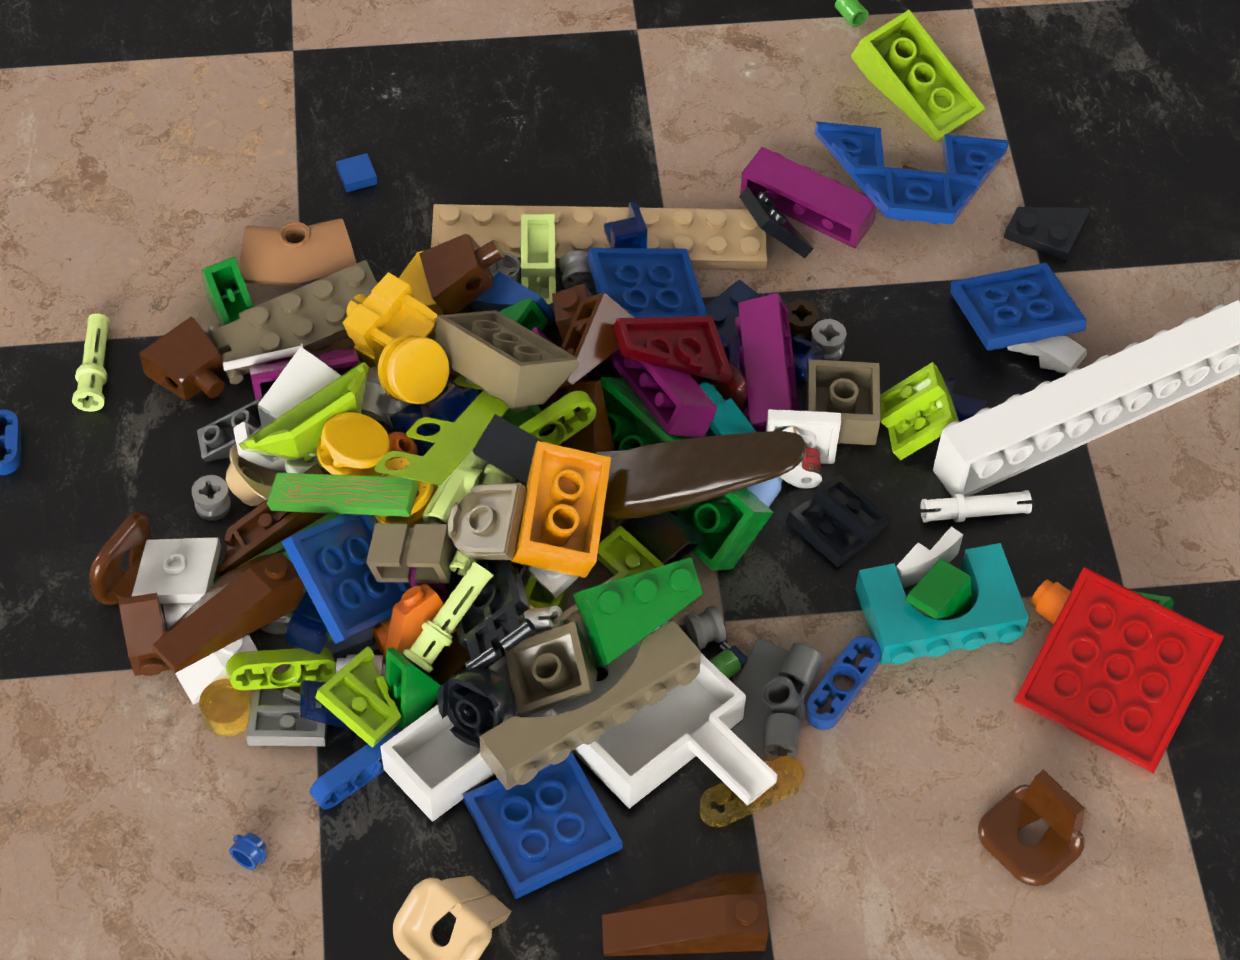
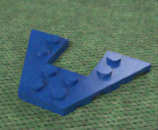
M816 122L815 135L886 218L899 221H922L931 224H953L1006 154L1009 140L945 134L942 147L946 173L885 167L881 128Z

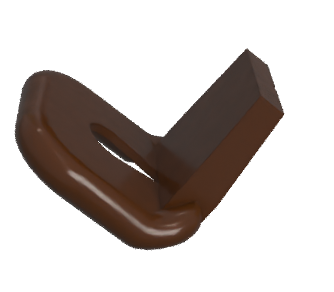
M143 512L130 514L120 524L93 560L89 579L93 596L100 603L114 605L119 603L118 599L132 597L146 540H153L148 517ZM130 549L128 570L124 573L120 568V563L124 554ZM160 604V605H161V608H162L163 615H165V614H164L163 604Z
M1043 769L1035 776L1030 785L1017 786L982 816L978 825L979 839L984 848L1017 880L1030 886H1043L1056 879L1083 852L1085 840L1080 831L1083 826L1085 808L1066 790H1063V787ZM1041 818L1050 825L1040 842L1035 846H1026L1018 839L1017 834L1022 827Z

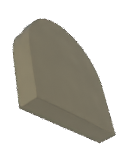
M521 483L482 484L473 487L470 490L471 493L459 504L456 502L452 507L447 522L448 536L451 538L456 549L468 558L474 560H513L527 488Z

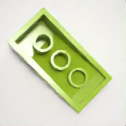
M907 10L862 38L850 56L866 78L935 142L985 110V107L910 10Z

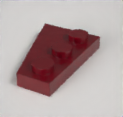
M712 316L617 318L612 326L623 357L728 383L733 376Z

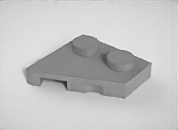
M274 688L253 690L246 734L248 746H326L329 719L328 709L322 703L313 699H304L299 693L287 688L284 692Z

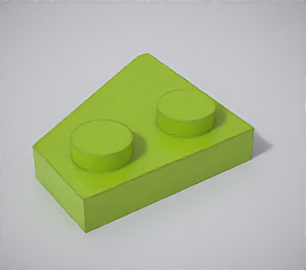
M367 646L320 687L315 698L373 748L399 724L401 715L395 701L389 697V688L384 676H379L373 662L374 653Z

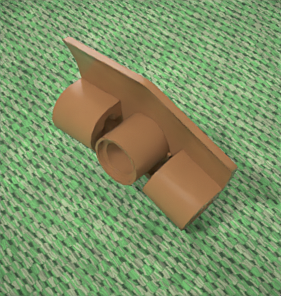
M338 218L309 226L301 222H290L282 228L246 226L239 269L245 283L304 286L357 264L343 218Z

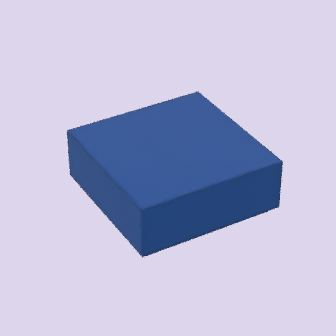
M367 153L336 161V168L346 193L378 184L377 175Z

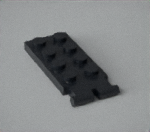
M477 560L476 562L494 576L492 579L490 578L456 626L459 643L470 654L471 659L465 662L467 670L472 668L484 669L502 656L501 647L509 651L536 632L534 624L529 619H525L524 612L530 609L517 563H513L511 560ZM457 568L455 572L452 571L450 582L445 583L448 598L464 577L457 574L460 568Z

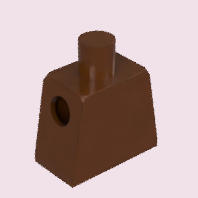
M463 234L419 253L432 299L447 315L456 314L489 290L494 284L489 266L504 258V253L496 240H492L480 247L469 234Z
M192 316L139 353L144 374L183 400H189L200 391H203L209 398H215L224 390L225 383L220 379L224 373L221 355Z

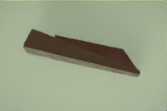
M317 463L303 473L332 475L328 471L325 472ZM267 499L227 529L224 542L227 544V550L223 563L217 565V574L219 576L225 575L227 572L249 561L328 513L271 511L267 505Z

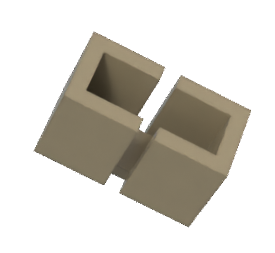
M394 521L390 524L375 523L366 563L376 581L409 583L412 567H417L416 583H449L452 572L449 565L455 556L456 547L448 536V524L428 522L426 524H415L414 528H411L408 524L400 521Z

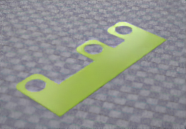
M460 374L455 379L456 385L483 391L457 420L449 422L429 417L420 418L406 432V435L409 438L435 443L424 456L400 451H391L375 465L374 469L379 473L441 486L475 448L493 416L496 414L502 417L509 407L506 405V402L498 397L487 394L486 390L479 385L466 382L465 376ZM426 423H435L440 426V431L431 436H422L416 432L420 425ZM394 457H404L409 460V465L401 470H389L385 467L386 461Z

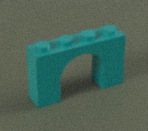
M1001 543L965 550L960 570L971 576L973 608L965 615L951 620H938L927 617L905 601L907 597L895 563L859 570L855 590L871 638L877 641L880 646V665L887 663L904 664L912 658L927 655L939 657L952 650L962 648L974 650L984 644L998 641L1010 643L1023 637L1029 616Z

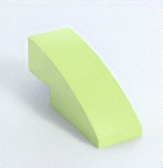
M555 214L521 215V285L540 295L547 304L553 303L552 294L556 293Z

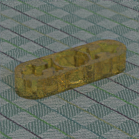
M790 756L779 757L766 763L777 774V781L773 786V791L769 788L760 798L755 799L748 806L735 793L734 800L730 801L731 792L733 791L724 782L709 788L703 793L700 800L699 812L702 820L709 826L723 827L795 795L803 785L805 774L803 765L799 760ZM784 770L787 775L794 773L793 781L788 782L786 778L779 779L780 771ZM716 801L718 805L725 804L724 812L719 813L717 809L710 810L711 802Z

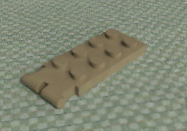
M364 260L238 313L241 319L221 327L220 324H212L209 326L208 332L214 346L222 355V364L227 361L297 347L301 343L303 344V349L311 353L348 337L342 322L348 317L346 310L349 302L352 300L360 304L353 297L358 294H364L368 297L372 293L371 290L378 283L367 261ZM293 356L227 370L226 374L231 384H238L243 380V375L250 372V367L260 366L265 363L288 361Z

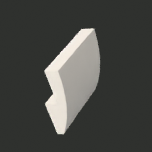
M300 347L259 402V408L277 419L341 375Z

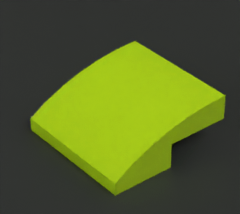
M933 362L880 394V422L888 428L892 451L900 460L939 438L942 430L948 424L958 421L947 386L938 367Z

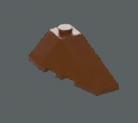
M282 552L258 556L227 572L153 644V650L177 673L303 606V582L293 563Z
M760 873L718 874L602 915L603 956L765 951L769 929L766 894Z

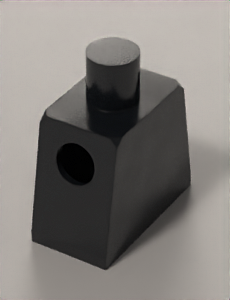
M679 509L646 517L627 518L620 524L664 565L687 558L706 542L704 536Z

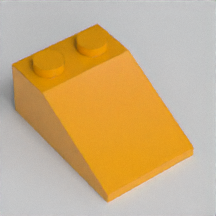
M537 441L526 485L527 491L514 556L511 562L582 578L587 577L597 561L611 457Z

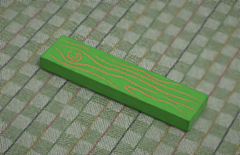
M277 473L267 505L271 511L410 517L419 484L416 480L402 477Z

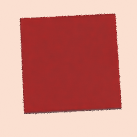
M1083 567L1014 702L1154 774L1224 636Z

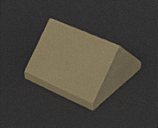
M575 621L528 637L509 651L504 649L512 689L516 697L517 713L520 717L594 691L598 671L579 626Z

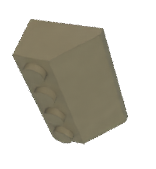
M496 310L437 315L434 341L440 344L446 352L449 369L465 376L466 381L484 388L487 394L503 400L511 409L526 410L528 406L544 404L579 366L580 359Z

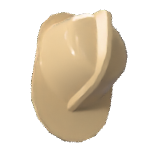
M234 444L230 449L229 458L231 463L226 471V483L232 493L243 503L249 506H259L269 499L276 475L280 472L259 466L240 457L237 445Z

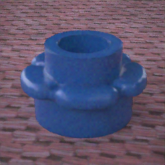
M248 833L246 836L238 834L233 838L235 843L229 849V852L238 864L246 869L254 870L259 863L263 864L267 859V854L264 851L266 844L261 838L252 833Z

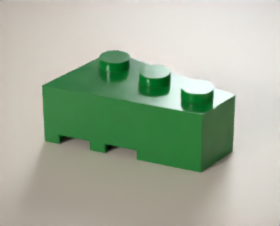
M692 557L573 594L596 668L610 664L703 594Z

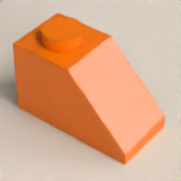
M425 583L407 590L402 595L401 600L393 606L383 653L385 661L386 649L394 647L400 653H403L405 649H410L422 633L423 629L421 626L428 620L432 622L444 605L438 594Z

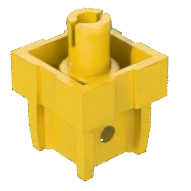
M388 272L371 290L372 293L368 297L364 294H358L353 297L360 304L351 300L346 310L348 317L342 322L348 336L355 343L354 349L359 360L362 363L366 362L372 368L378 366L380 355L386 345L399 336L414 335L434 340L437 314L425 304L415 299L409 284Z

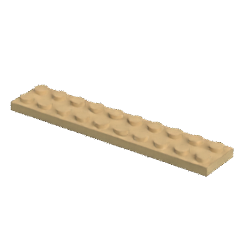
M434 204L431 248L463 234H469L480 247L492 240H496L503 252L516 256L520 266L521 215L555 214V265L558 267L560 258L570 251L581 250L588 253L590 248L687 249L693 269L766 270L767 268L766 232L759 227L748 209Z

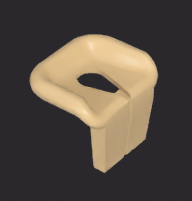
M472 876L449 878L442 881L437 878H426L413 887L398 911L393 922V937L399 950L409 960H479L490 943L492 929L505 922L512 911L494 895H491ZM450 911L457 919L449 943L446 946H440L433 939L432 929Z

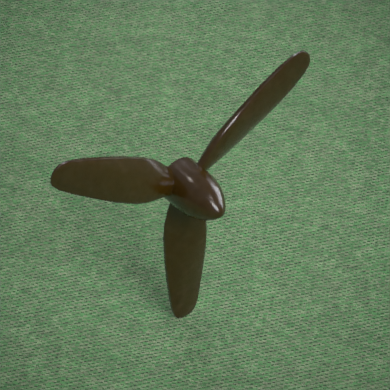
M548 399L544 404H539L538 406L543 411L552 404ZM550 424V429L539 436L551 434L555 430L556 425ZM787 431L726 434L651 444L609 456L611 457L599 543L610 535L609 517L616 519L640 518L677 510L774 479L793 470L800 464L805 454L806 445L803 437L797 433ZM562 442L558 446L565 447V443ZM517 563L520 576L522 577L527 565ZM457 631L451 634L453 637L450 646H444L431 664L433 670L428 673L441 685L460 672L465 666V662L470 658L469 651L459 643Z

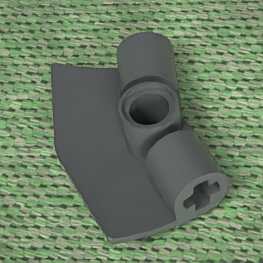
M758 638L748 657L747 663L744 665L735 683V686L746 695L743 720L730 730L762 761L789 760L798 755L800 720L806 712L804 698L823 661L822 655L807 645L793 643L788 651Z

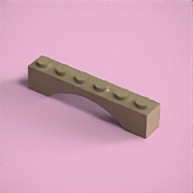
M672 620L642 639L637 656L626 674L613 688L601 697L578 709L558 715L542 717L513 716L479 736L480 755L506 790L511 789L517 784L524 785L530 782L537 775L538 771L550 764L556 765L564 761L570 752L582 744L589 745L595 742L608 728L615 724L621 725L626 723L639 709L648 704H657L670 690L679 685L685 686L691 683L700 673L701 651L679 625Z

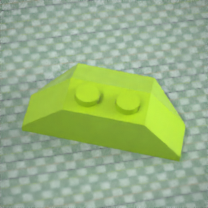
M366 362L355 366L238 445L244 451L288 460H296L301 457L305 461L312 459L317 455V444L324 424L329 418L344 412L361 414L369 371Z

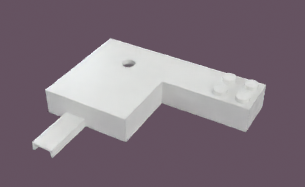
M574 604L563 613V616H558L554 620H564L563 625H565V619L572 612L579 614L577 605ZM666 621V622L663 623L661 626H659L657 629L661 628L662 626L666 625V624L669 623V622ZM539 630L538 632H536V633L533 634V635H536V634H539V633H542V632H545V631H548V630ZM641 641L610 664L602 666L608 671V676L602 681L595 682L592 693L523 717L558 715L578 709L598 699L613 688L626 674L637 656ZM587 647L588 650H589V652H590V655H591V657H592V653H591L590 647ZM702 653L700 673L691 683L675 687L667 692L666 696L657 704L644 706L636 711L634 716L626 723L613 725L605 730L595 742L589 745L582 744L572 751L629 809L696 756L747 806L777 781V774L730 730L743 720L746 695ZM503 656L488 667V669L501 675L512 689L506 656ZM438 705L380 746L385 772L432 822L464 799V794L477 789L495 775L481 757L480 748L467 745L454 736L450 731L454 725L449 720L448 715L442 719Z

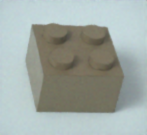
M809 360L805 382V411L841 413L838 443L876 445L880 426L879 363Z

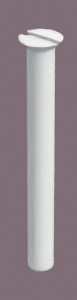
M301 343L297 347L223 362L224 371L292 357L300 347L303 348V344Z

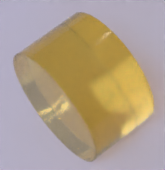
M229 679L214 681L203 690L199 699V706L204 724L210 732L218 736L229 737L241 733L248 727L251 705L248 690L233 688Z

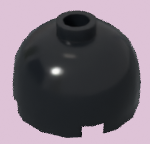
M488 668L464 669L456 673L439 688L437 696L438 709L442 719L448 715L449 720L454 725L450 731L465 744L480 748L479 736L515 716L517 710L516 697L508 682L501 675Z

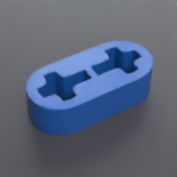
M2 409L0 410V430L3 424L8 425L5 427V435H0V458L1 449H6L8 454L5 455L4 460L0 461V475H7L14 472L20 466L22 431L16 414L10 410Z

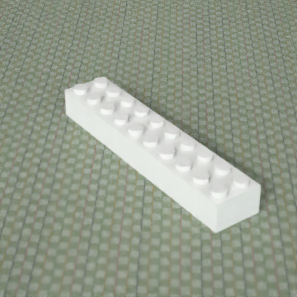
M1237 300L1226 306L1223 304L1218 305L1201 317H1191L1180 326L1169 331L1161 330L1144 342H1134L1119 353L1112 356H1102L1087 367L1072 369L1062 378L1052 382L1045 381L1030 392L1023 395H1013L996 407L983 408L973 417L961 422L954 421L948 424L941 433L933 467L934 473L951 497L953 494H963L964 497H968L1239 375L1240 301Z

